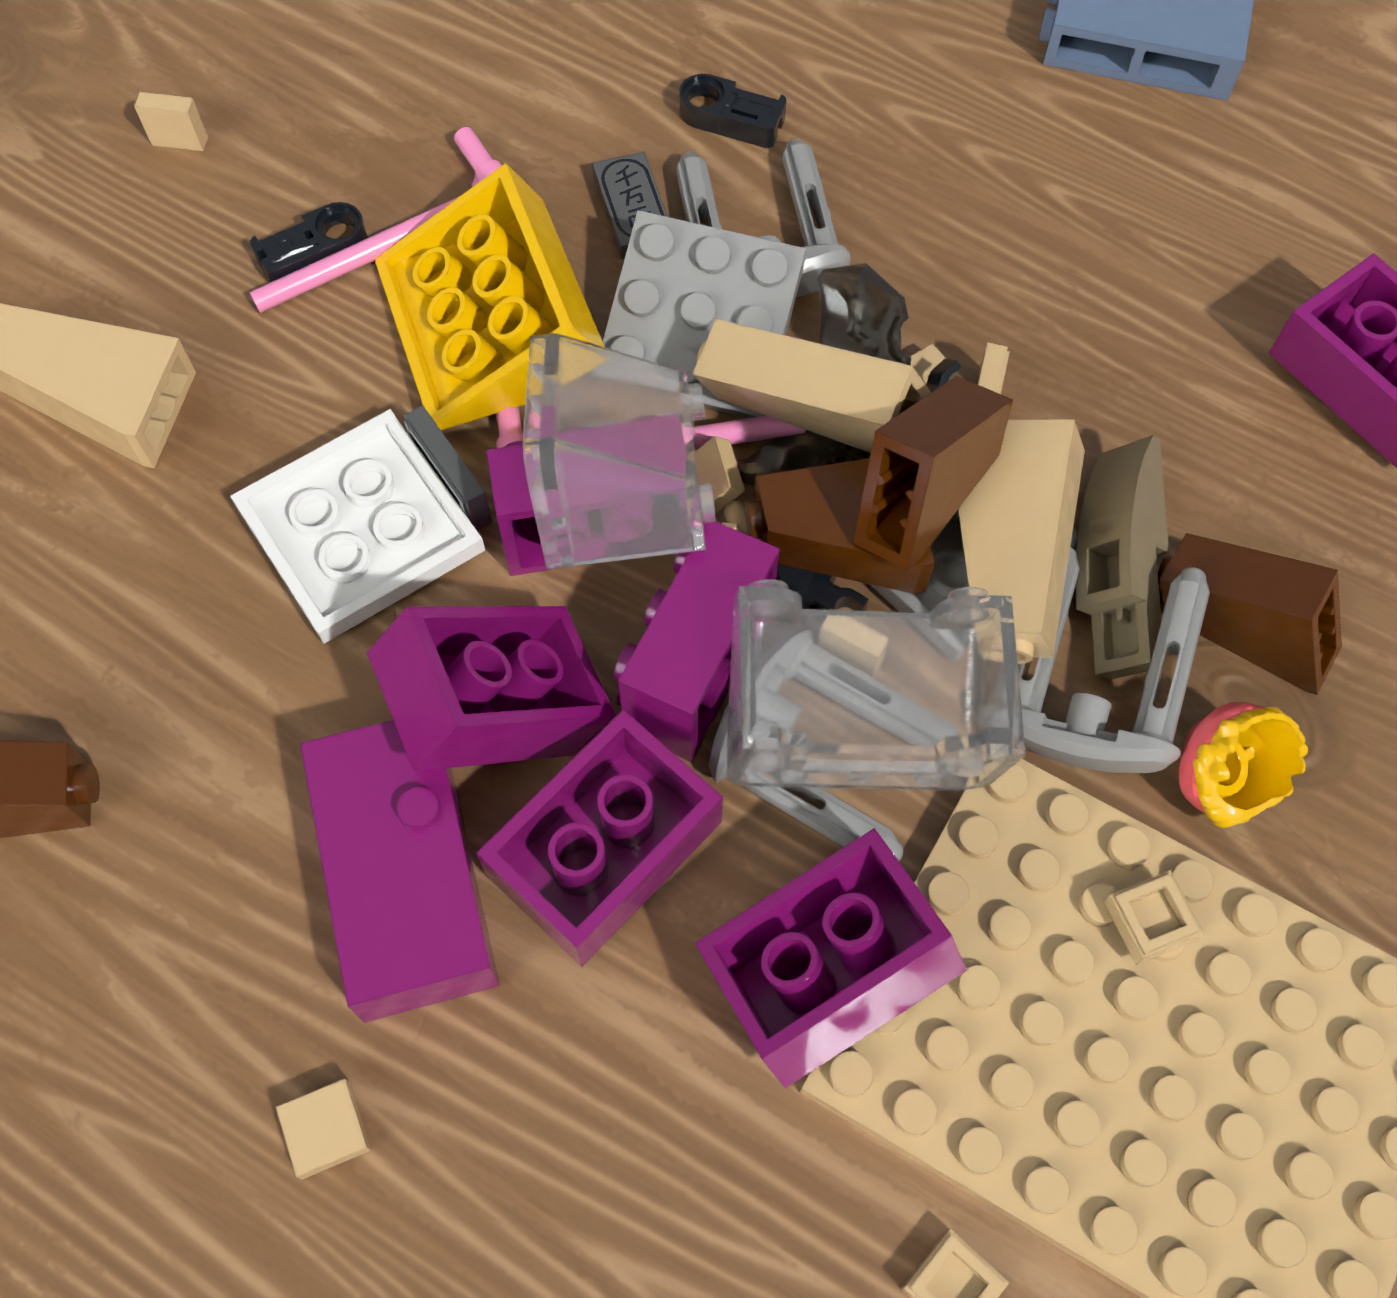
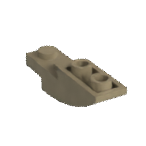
M1155 435L1100 454L1085 492L1080 516L1076 550L1080 568L1076 581V610L1091 615L1095 675L1108 680L1148 672L1161 623L1156 556L1169 553L1161 444L1160 438Z

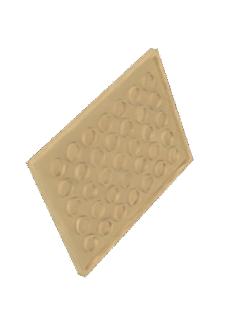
M991 743L914 882L953 936L967 971L810 1072L800 1093L1140 1298H1389L1397 1277V958ZM1171 870L1205 934L1195 941L1136 965L1103 901L1112 893Z

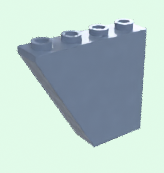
M1047 0V4L1054 5L1056 8H1046L1038 41L1048 42L1043 65L1228 101L1245 62L1254 0Z

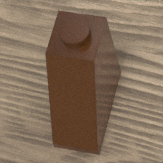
M956 376L875 430L853 544L909 571L913 568L998 458L1013 399Z
M870 458L755 477L754 501L745 502L744 505L748 534L779 548L778 564L912 594L926 592L935 564L931 547L927 549L917 564L908 571L853 544Z
M1186 533L1174 555L1168 554L1161 562L1158 570L1159 590L1162 591L1164 607L1170 585L1182 570L1188 567L1201 569L1206 575L1210 595L1200 636L1297 688L1318 695L1342 648L1338 570Z
M0 740V838L91 826V803H96L100 794L98 772L92 763H89L68 742Z

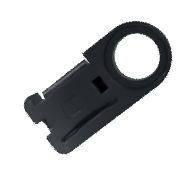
M711 74L692 75L684 80L680 86V116L689 126L763 148L774 146L778 137V128L781 129L785 122L787 99L784 95L781 94L779 100L738 89L736 88V81ZM706 95L714 98L717 102L710 107L702 108L690 103V100L696 96Z
M330 203L302 215L304 222L260 241H258L256 236H253L250 240L251 247L269 283L367 239L368 236L360 211L349 203ZM345 223L355 227L353 232L344 238L334 239L326 236L327 231L337 224Z

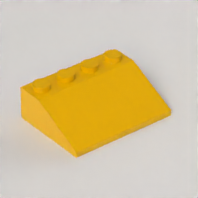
M507 163L496 169L374 259L423 406L440 430L499 413L506 408H516L562 394L610 362V358L543 199Z

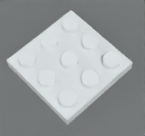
M391 409L230 496L323 644L485 551L482 537Z

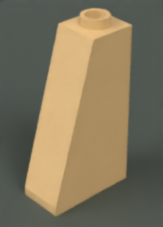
M0 303V391L142 466L155 468L196 374L179 338Z
M719 319L715 320L708 339L699 348L697 365L693 372V375L718 399L871 453L875 430L931 394V391L913 366Z
M1074 419L1008 420L998 458L958 509L975 631L988 653L993 654L995 658L1004 662L1025 664L1031 662L1033 657L1054 658L1085 452Z

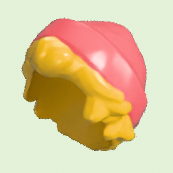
M1230 702L1220 706L1194 723L1185 737L1181 748L1179 768L1181 792L1195 808L1205 813L1207 818L1218 828H1228L1246 823L1251 817L1258 815L1267 808L1275 806L1285 796L1292 794L1293 784L1291 777L1304 773L1306 767L1303 758L1308 753L1305 737L1300 731L1299 725L1278 707H1264L1248 702Z

